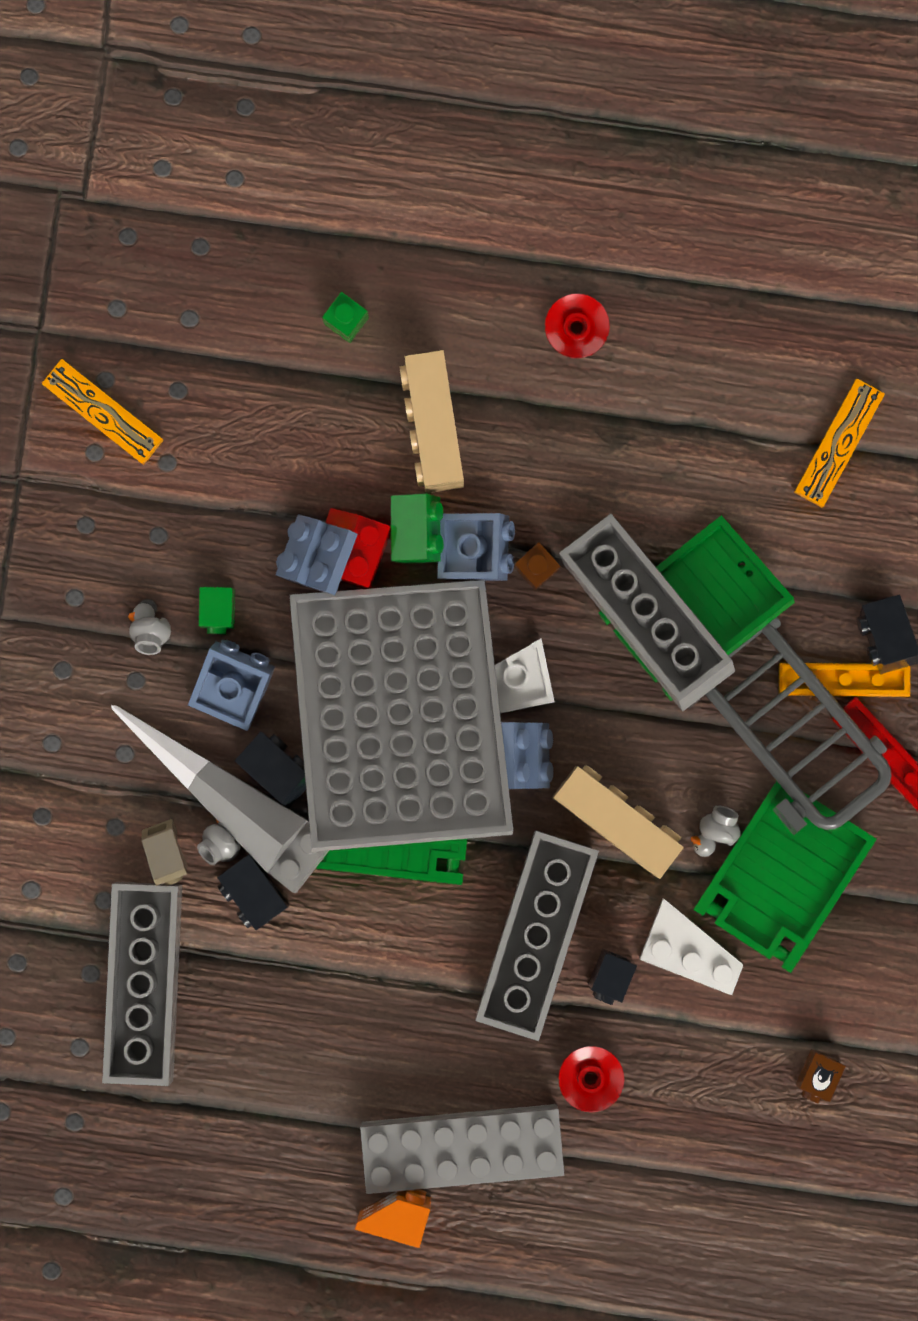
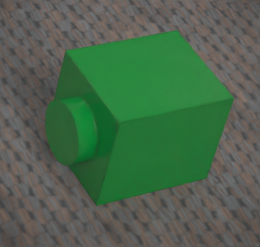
M340 292L322 317L325 326L349 343L352 342L369 319L368 311L343 292Z
M200 587L199 627L207 628V634L226 635V629H234L235 589Z

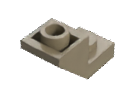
M173 819L143 829L141 841L155 885L163 883L165 885H172L179 882L183 875L187 874V862L177 841V828Z

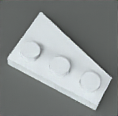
M541 638L495 665L500 714L555 702Z
M662 898L639 959L732 995L743 964Z

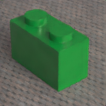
M430 494L391 496V561L400 563L441 562L444 542L440 535V521L443 518L444 512L440 497Z

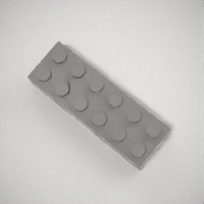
M612 514L608 515L559 553L565 567L682 712L735 672L731 658Z
M537 830L534 831L475 1021L539 1041L599 853L598 850Z
M112 883L102 1083L169 1086L173 1082L183 884H160L156 886L155 883Z
M557 1104L362 1122L360 1127L366 1194L565 1176Z

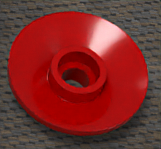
M570 294L560 298L551 306L545 319V333L550 345L561 355L575 359L585 358L599 351L606 342L610 329L609 317L605 308L596 299L585 294ZM574 323L581 324L583 327L582 332L578 334L573 333L570 328L571 325Z
M585 1046L571 1052L563 1061L559 1071V1087L563 1097L571 1106L584 1112H599L609 1108L618 1100L624 1087V1072L620 1062L611 1052L597 1046ZM588 1072L596 1073L597 1080L594 1083L590 1084L585 1081V1075Z

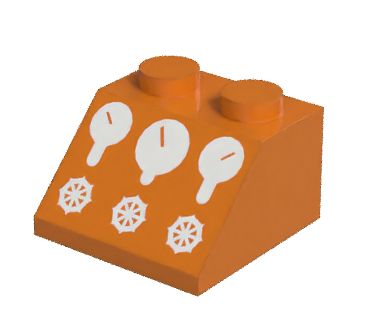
M422 1189L395 1191L361 1210L355 1230L420 1248L431 1209V1197H427V1192Z

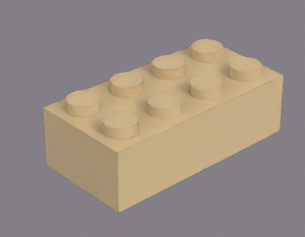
M444 350L404 356L406 365L399 366L403 391L410 390L411 396L410 398H404L408 423L415 422L416 430L409 432L413 455L420 454L421 462L414 463L418 486H425L426 494L464 488Z
M587 765L582 769L575 766L552 798L644 869L660 879L684 848L678 843L681 837L666 825H662L661 828L654 825L652 821L655 817L640 805H636L634 809L625 802L628 796L614 785H610L607 789L599 783L602 776Z

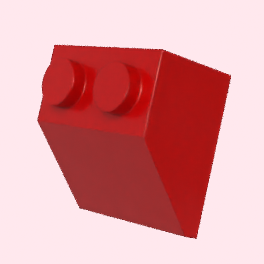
M330 508L325 523L358 534L341 581L364 589H371L391 533V526L361 515Z

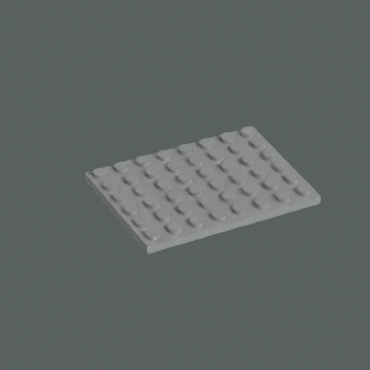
M485 580L336 591L335 595L325 592L290 595L312 852L512 835L513 823Z

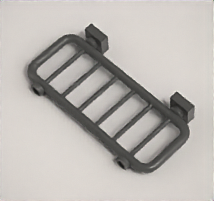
M776 617L728 656L731 658L761 633L767 637L779 653L724 697L716 687L705 695L793 800L790 803L785 798L773 809L789 831L795 835L806 826L805 817L818 828L825 830L836 829L854 817L889 786L892 777L891 768L882 755L887 751V748L877 736L874 735L871 739L867 738L777 631V628L781 626V622ZM781 658H784L800 678L744 722L728 701ZM805 683L821 703L765 747L749 726L801 684ZM697 700L695 703H693L691 706H689L688 709H690V708H691L692 706H694L697 702H699V700ZM826 708L842 728L786 772L770 752L821 710ZM847 733L863 754L810 797H807L791 777ZM868 758L878 770V779L831 817L823 816L813 805V802Z

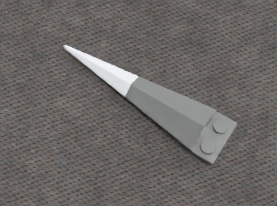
M111 705L112 710L253 859L291 892L297 893L329 852V850L312 852L309 820L184 747L122 708Z

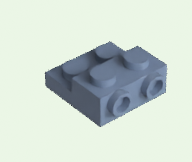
M501 513L443 514V518L440 521V535L443 538L444 548L441 553V562H438L437 579L507 581L508 573H512L514 568V559L512 554H508L509 541H512L515 536V526L512 521H509V516Z
M298 514L296 521L288 528L289 540L285 551L277 557L276 565L278 569L276 575L293 583L335 595L358 534Z
M222 640L219 643L215 641L208 651L188 706L248 731L260 701L265 695L275 666L269 664L270 659L265 655L252 653L249 656L240 652V646L235 642Z
M501 722L508 788H550V782L553 779V765L549 762V749L553 745V734L549 729V723Z

